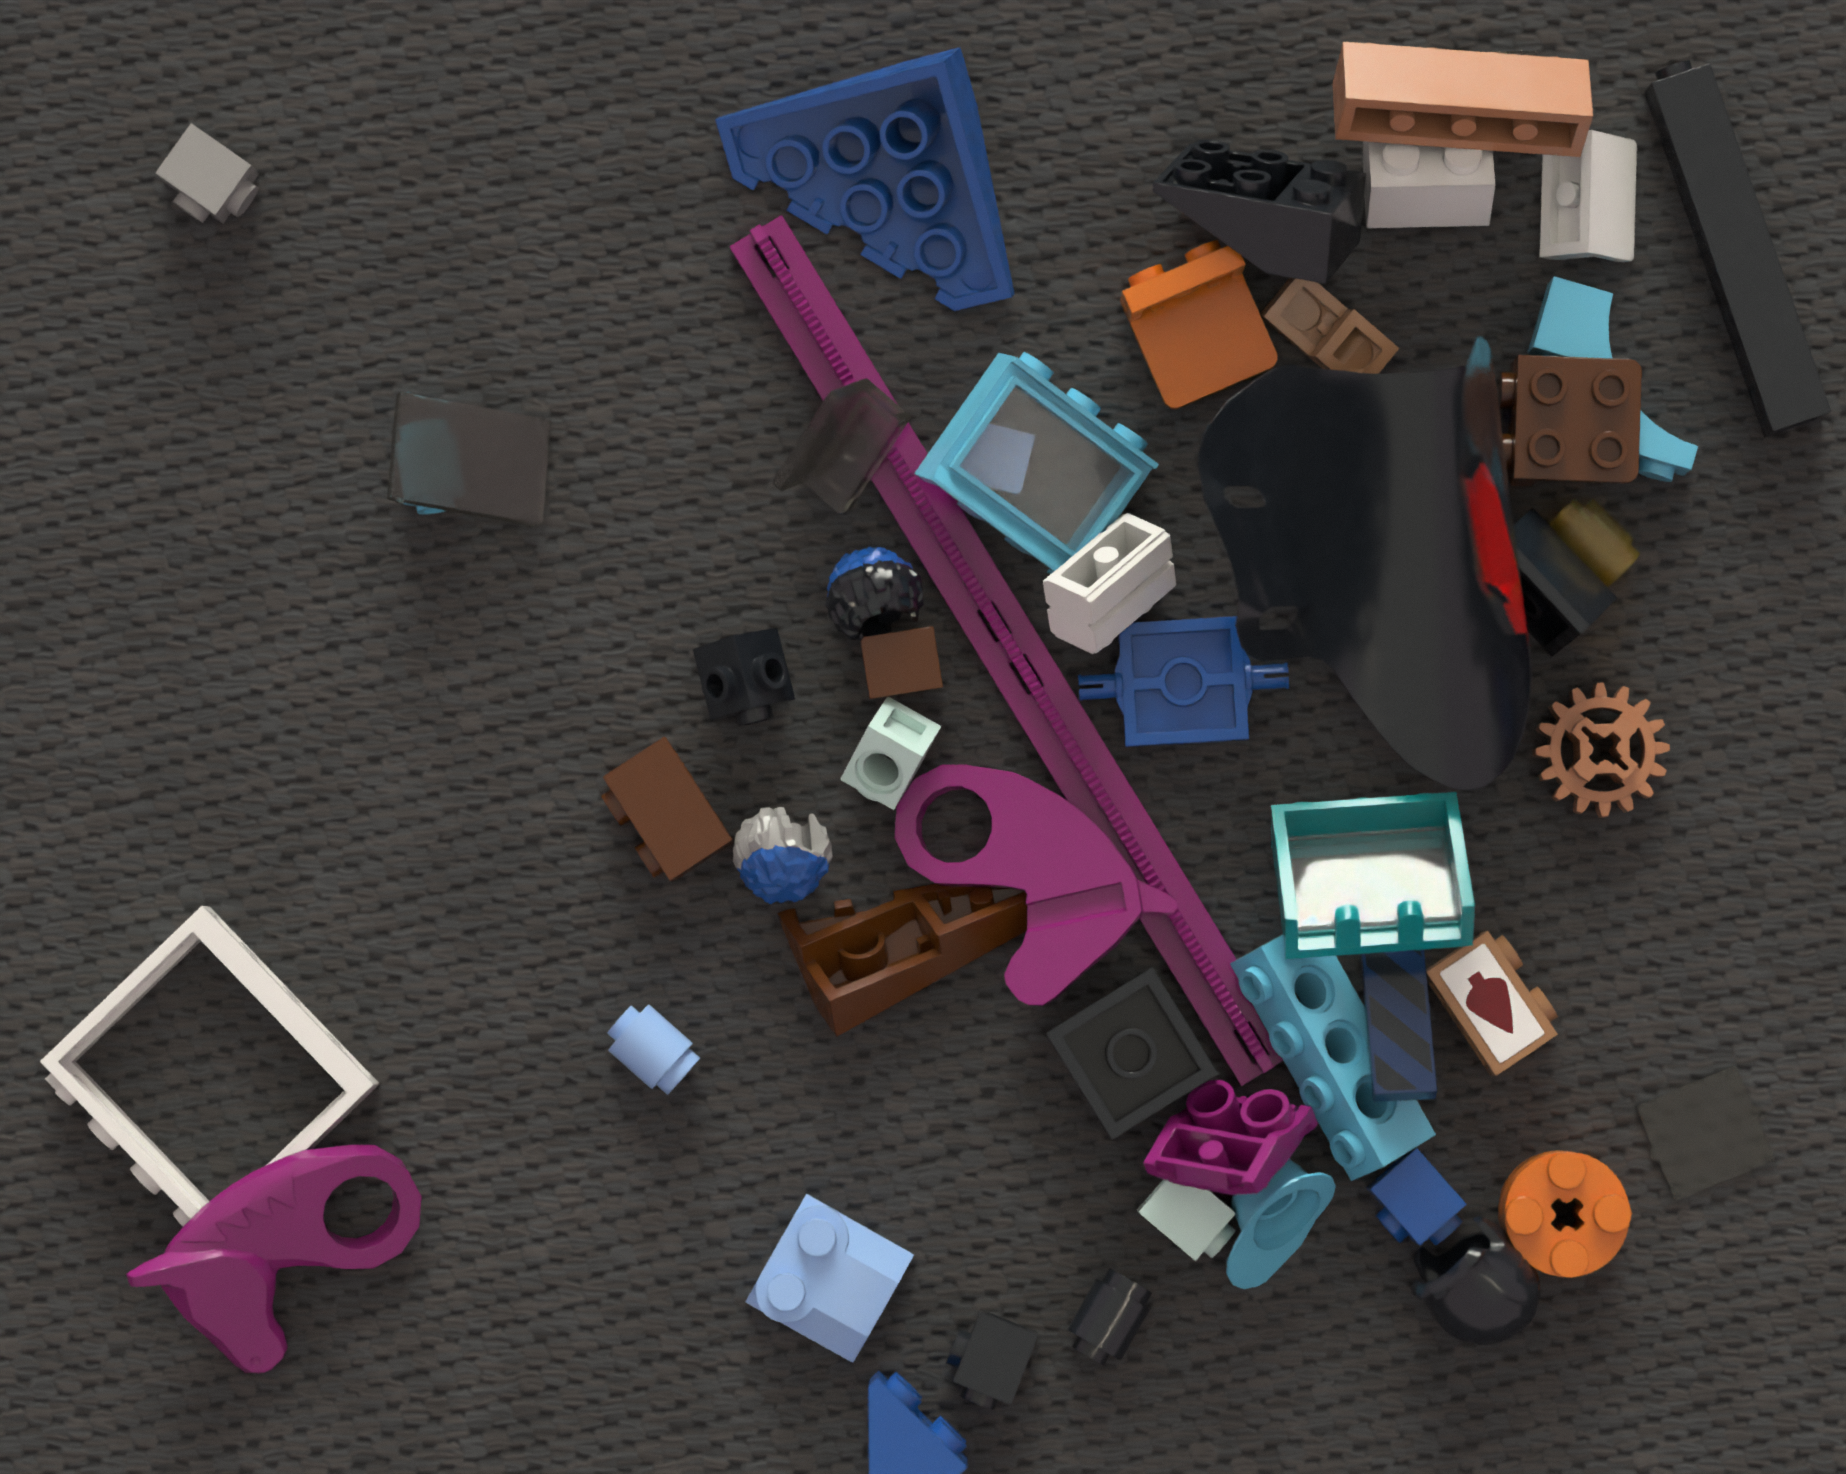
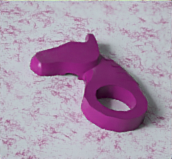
M940 765L915 778L896 806L894 838L908 866L939 886L1003 887L1026 891L1027 931L1022 946L1011 958L1004 977L1006 985L1015 997L1029 1006H1046L1058 998L1079 977L1121 942L1143 912L1174 914L1179 901L1165 892L1138 880L1131 866L1107 834L1082 811L1058 794L1014 772L971 765ZM951 790H969L978 794L986 802L992 816V831L986 846L975 857L963 862L946 863L937 859L928 851L922 837V819L927 807L938 796Z
M352 1144L303 1150L251 1172L210 1200L174 1236L166 1247L164 1254L139 1265L126 1274L129 1286L145 1287L160 1285L181 1315L211 1341L237 1368L245 1373L263 1374L271 1371L285 1357L288 1348L283 1329L274 1317L273 1312L277 1271L280 1268L292 1266L373 1269L401 1254L419 1228L422 1196L402 1160L376 1145ZM358 1176L376 1177L388 1183L394 1196L392 1211L385 1223L373 1233L359 1238H347L330 1232L325 1226L323 1220L325 1203L332 1191L341 1183Z

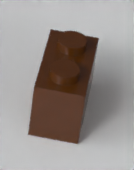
M665 736L603 776L610 790L602 794L601 797L620 826L631 820L644 841L634 848L654 878L664 872L668 879L674 882L734 843L727 829Z

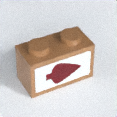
M1484 931L1473 938V946L1459 947L1426 969L1428 984L1489 1075L1497 1076L1557 1036L1558 1034L1550 1022L1556 1019L1558 1015L1540 988L1535 987L1528 991L1516 973V970L1522 967L1523 963L1509 941L1503 935L1494 940L1489 931Z

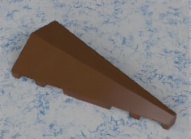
M931 884L893 891V900L862 912H855L852 900L845 899L834 901L833 917L800 922L795 908L784 910L777 914L812 1000L837 1037L1027 931L1026 891L1003 887L992 889L991 887H951Z

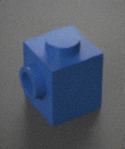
M1417 1148L1402 1155L1366 1187L1383 1207L1375 1215L1376 1218L1399 1243L1409 1236L1419 1246L1428 1238L1436 1246L1463 1222L1457 1213L1467 1204Z

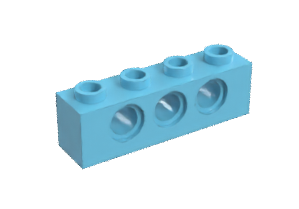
M1315 917L1298 925V927L1318 925ZM1283 934L1230 963L1238 978L1239 987L1243 995L1254 1006L1269 1033L1273 1049L1283 1058L1299 1087L1300 1096L1305 1106L1312 1107L1315 1117L1330 1143L1332 1155L1345 1169L1351 1181L1388 1165L1436 1135L1417 1100L1373 1102L1365 1007L1336 956L1285 959ZM1295 992L1299 996L1301 1003L1297 999ZM1326 1047L1328 1048V1050H1329V1052H1330V1054H1331V1057H1330L1329 1054L1327 1053ZM1356 1101L1360 1105L1361 1111L1359 1110Z

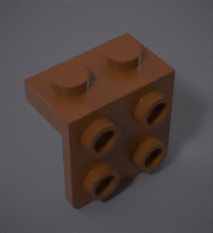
M1518 355L1511 363V372L1500 373L1498 387L1499 409H1509L1508 434L1502 433L1509 486H1532L1537 480L1628 484L1632 482L1639 472L1642 382L1640 364L1632 359Z

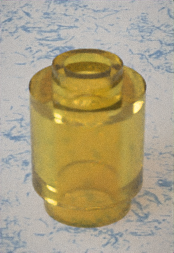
M1574 497L1549 522V525L1556 531L1557 536L1607 587L1613 584L1641 554L1631 544L1634 538L1593 497L1583 505Z

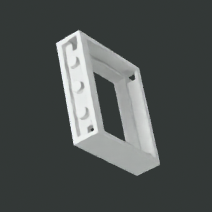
M201 906L40 1061L51 1073L45 1079L56 1090L54 1093L70 1106L77 1100L91 1114L93 1119L87 1125L98 1139L111 1150L120 1145L136 1162L130 1168L133 1175L151 1193L156 1195L162 1189L179 1206L173 1212V1215L183 1227L209 1200L76 1061L201 941L344 1089L333 1102L268 1164L288 1155L313 1149L380 1084L213 909L208 906Z

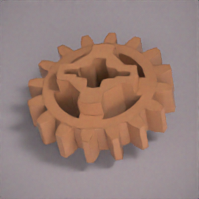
M1596 683L1593 685L1590 699H1586L1584 693L1577 687L1569 691V700L1572 705L1569 709L1558 702H1554L1548 707L1556 719L1554 724L1540 723L1537 725L1536 731L1548 738L1547 745L1532 750L1533 756L1547 759L1549 764L1548 768L1537 775L1539 781L1555 778L1559 786L1555 789L1552 798L1557 802L1569 794L1575 797L1573 812L1576 814H1582L1589 803H1595L1598 818L1608 817L1611 810V802L1616 801L1618 807L1624 813L1634 809L1632 793L1635 792L1638 796L1645 799L1650 798L1654 794L1651 786L1646 782L1648 776L1661 778L1666 774L1667 770L1654 762L1655 755L1670 751V744L1655 742L1653 733L1659 731L1665 725L1664 721L1660 719L1647 722L1643 715L1647 712L1650 702L1645 699L1634 706L1628 704V687H1620L1613 698L1607 697L1604 683ZM1603 709L1619 715L1609 724H1594L1588 717L1584 718L1581 713L1589 710ZM1635 732H1637L1641 744L1639 766L1630 758L1629 738ZM1563 734H1566L1565 736L1573 743L1574 762L1567 769H1565L1561 757ZM1588 736L1597 741L1607 736L1611 738L1614 744L1610 747L1609 753L1614 758L1613 762L1615 764L1608 760L1595 764L1590 760L1589 756L1594 748L1588 742L1590 739ZM1594 776H1609L1621 787L1613 791L1601 792L1593 791L1583 786Z

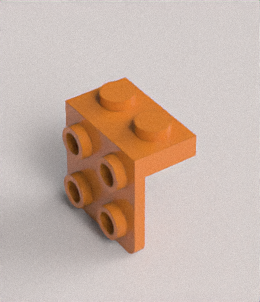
M1218 240L1205 243L1184 254L1187 263L1165 272L1162 265L1158 264L1128 278L1131 287L1123 290L1121 293V306L1161 398L1170 409H1180L1266 372L1275 366L1278 359L1275 347L1244 279L1243 271L1246 264L1242 255L1229 246L1221 248Z

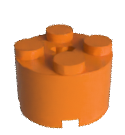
M1562 1150L1540 1153L1519 1164L1505 1181L1501 1189L1498 1205L1499 1225L1505 1230L1510 1242L1522 1254L1523 1258L1538 1271L1568 1278L1592 1273L1606 1265L1623 1245L1632 1214L1625 1189L1610 1168L1591 1156ZM1555 1200L1564 1203L1574 1200L1576 1205L1571 1213L1576 1221L1571 1227L1561 1223L1553 1227L1551 1224L1556 1216L1555 1211L1551 1208Z

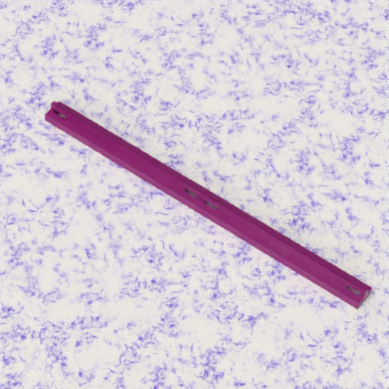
M781 215L762 227L759 224L749 230L750 234L729 246L731 252L1061 793L1069 803L1082 811L1107 834L1131 866L1138 880L1165 892L1179 901L1174 914L1143 912L1139 920L1240 1086H1243L1262 1073L1274 1068L1275 1065L1284 1060L1273 1049L1269 1033L1254 1006L1245 998L1239 987L1238 978L1230 963L1237 959L964 512L957 505L956 499L940 487L925 482L914 474L928 453L785 219ZM770 239H772V241L774 242L775 246L777 247V249H778V251L780 252L781 256H782L783 259L785 260V262H786V264L788 265L789 269H787V267L785 266L784 262H783L782 259L780 258L779 254L777 253V251H776V249L774 248L773 244L771 243ZM757 247L760 248L764 257L766 258L772 270L774 271L776 275L775 278H773L772 274L768 270L761 256L757 252ZM992 602L995 604V606H996V608L998 609L999 613L1001 614L1002 618L1004 619V621L1006 622V624H1007V626L1009 627L1010 631L1012 632L1011 634L1009 633V631H1008V629L1006 628L1005 624L1003 623V621L1001 620V618H1000V616L998 615L997 611H996L995 608L993 607ZM981 610L998 638V642L994 640L977 611ZM1024 654L1028 658L1029 662L1031 663L1032 667L1034 668L1035 672L1037 673L1038 677L1040 678L1044 686H1042L1039 680L1037 679L1030 665L1023 656ZM1011 662L1017 669L1018 673L1020 674L1021 678L1023 679L1031 694L1028 695L1025 691L1024 687L1022 686L1021 682L1019 681V679L1017 678L1016 674L1010 666ZM1248 1022H1250V1024L1252 1025V1027H1253V1029L1255 1030L1256 1034H1257L1258 1037L1260 1038L1261 1042L1263 1043L1264 1047L1266 1048L1267 1052L1269 1053L1268 1055H1267V1053L1265 1052V1050L1263 1049V1047H1262V1045L1260 1044V1042H1259V1040L1257 1039V1037L1255 1036V1034H1254V1032L1252 1031L1251 1027L1249 1026ZM1234 1030H1237L1256 1062L1254 1064L1235 1035Z

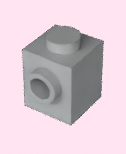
M192 123L156 171V174L164 183L179 192L173 203L201 223L206 220L209 214L223 224L231 213L236 217L241 216L250 206L258 192V187L253 182L259 174L252 165Z

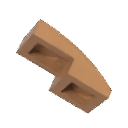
M1289 277L1260 313L1264 322L1323 369L1379 374L1399 350L1392 341L1355 309L1346 308L1318 282Z

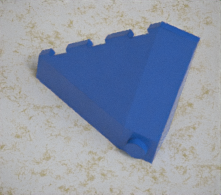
M961 47L901 62L718 117L715 120L733 179L751 190L756 188L759 181H771L787 190L792 201L786 211L825 234L830 232L833 225L837 227L841 225L847 226L860 234L862 242L866 243L860 255L900 279L904 276L907 269L911 271L919 269L935 279L936 286L941 289L934 299L950 309L957 311L1011 298L1015 295L978 106Z

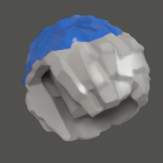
M770 807L760 808V812L750 819H745L741 824L740 831L736 833L735 846L733 847V863L740 872V878L744 881L745 886L752 890L754 895L763 898L769 904L786 901L797 902L814 892L819 885V880L827 874L829 863L833 857L832 844L829 841L826 827L819 825L815 815L809 814L808 823L805 826H801L797 823H790L789 816L786 814L784 807L774 809Z

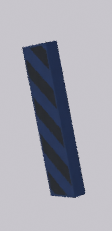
M1416 860L1354 862L1356 907L1359 909L1361 922L1396 920L1397 906L1401 902L1406 900L1420 902ZM1424 949L1360 954L1373 1102L1436 1099L1437 1083Z

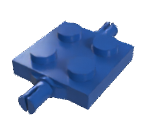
M1237 616L1133 622L1118 635L1119 659L1114 674L1078 675V687L1103 686L1102 688L1079 689V701L1116 698V702L1123 715L1125 748L1249 740L1247 708L1252 690L1289 689V677H1264L1267 675L1288 674V663L1251 665L1249 657L1241 647L1235 626Z

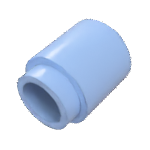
M649 1004L641 1013L631 1005L607 1032L615 1040L608 1051L648 1087L653 1089L657 1085L667 1095L700 1059L690 1049L693 1043Z

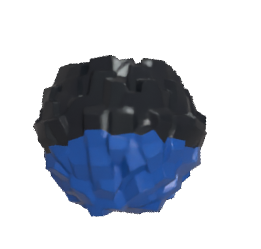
M868 547L867 549L855 550L851 554L845 553L833 568V573L829 576L825 606L828 610L829 618L834 622L838 632L844 633L848 639H858L861 641L866 636L891 633V623L898 620L902 612H908L913 622L919 621V610L924 605L921 576L913 569L911 563L899 558L895 552L882 547Z

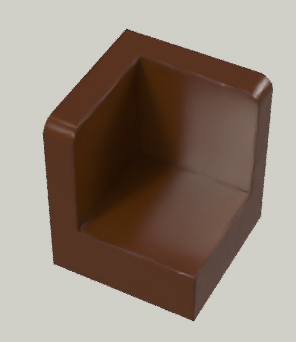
M933 625L862 638L861 648L870 699L943 687Z

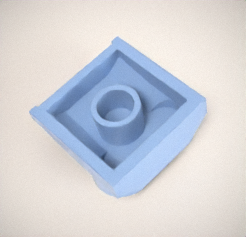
M806 1194L745 1302L763 1312L770 1319L781 1322L853 1363L914 1254L811 1195Z

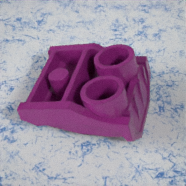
M1221 1080L1206 1081L1190 1092L1186 1101L1187 1108L1180 1113L1170 1116L1143 1164L1147 1173L1177 1185L1230 1195L1257 1194L1267 1187L1271 1178L1289 1160L1303 1137L1316 1128L1318 1122L1312 1107L1300 1105L1297 1109L1296 1105L1289 1103L1287 1096L1281 1091L1269 1089L1259 1091L1249 1098L1247 1096L1236 1097L1229 1083Z

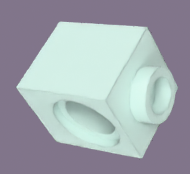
M887 696L868 725L840 780L856 788L864 797L873 801H879L894 810L911 784L941 726Z
M1164 1179L1137 1209L1143 1217L1195 1261L1203 1252L1213 1258L1236 1231L1228 1224L1236 1213L1209 1190L1177 1185Z

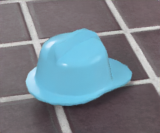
M1289 1158L1286 1164L1271 1178L1266 1188L1257 1194H1237L1232 1196V1209L1236 1213L1235 1217L1241 1229V1233L1227 1259L1226 1274L1232 1285L1242 1289L1258 1287L1265 1283L1302 1245L1316 1219L1325 1210L1334 1196L1336 1185L1330 1175L1322 1172L1308 1174Z

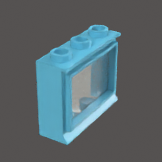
M1023 352L1020 358L998 353L914 474L921 480L940 487L958 501L957 505L977 519L986 521L1005 535L1004 540L1022 553L1033 556L1048 567L1047 573L1051 575L1098 534L1105 532L1106 528L1118 519L1150 471L1156 469L1159 464L1143 453L1148 443L1135 432L1120 423H1117L1115 428L1112 429L1098 419L1096 416L1101 408L1090 398L1074 388H1070L1067 394H1065L1049 382L1054 372L1041 361L1026 352Z

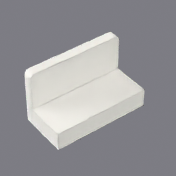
M1589 130L1581 157L1543 154L1540 258L1566 260L1598 257L1617 262H1628L1634 259L1637 144L1635 140Z

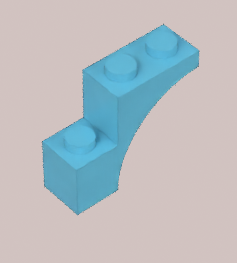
M1554 276L1547 284L1527 354L1536 356L1612 358L1609 342V314L1613 293ZM1641 411L1638 474L1660 481L1672 482L1674 473L1684 476L1691 471L1698 446L1669 434Z

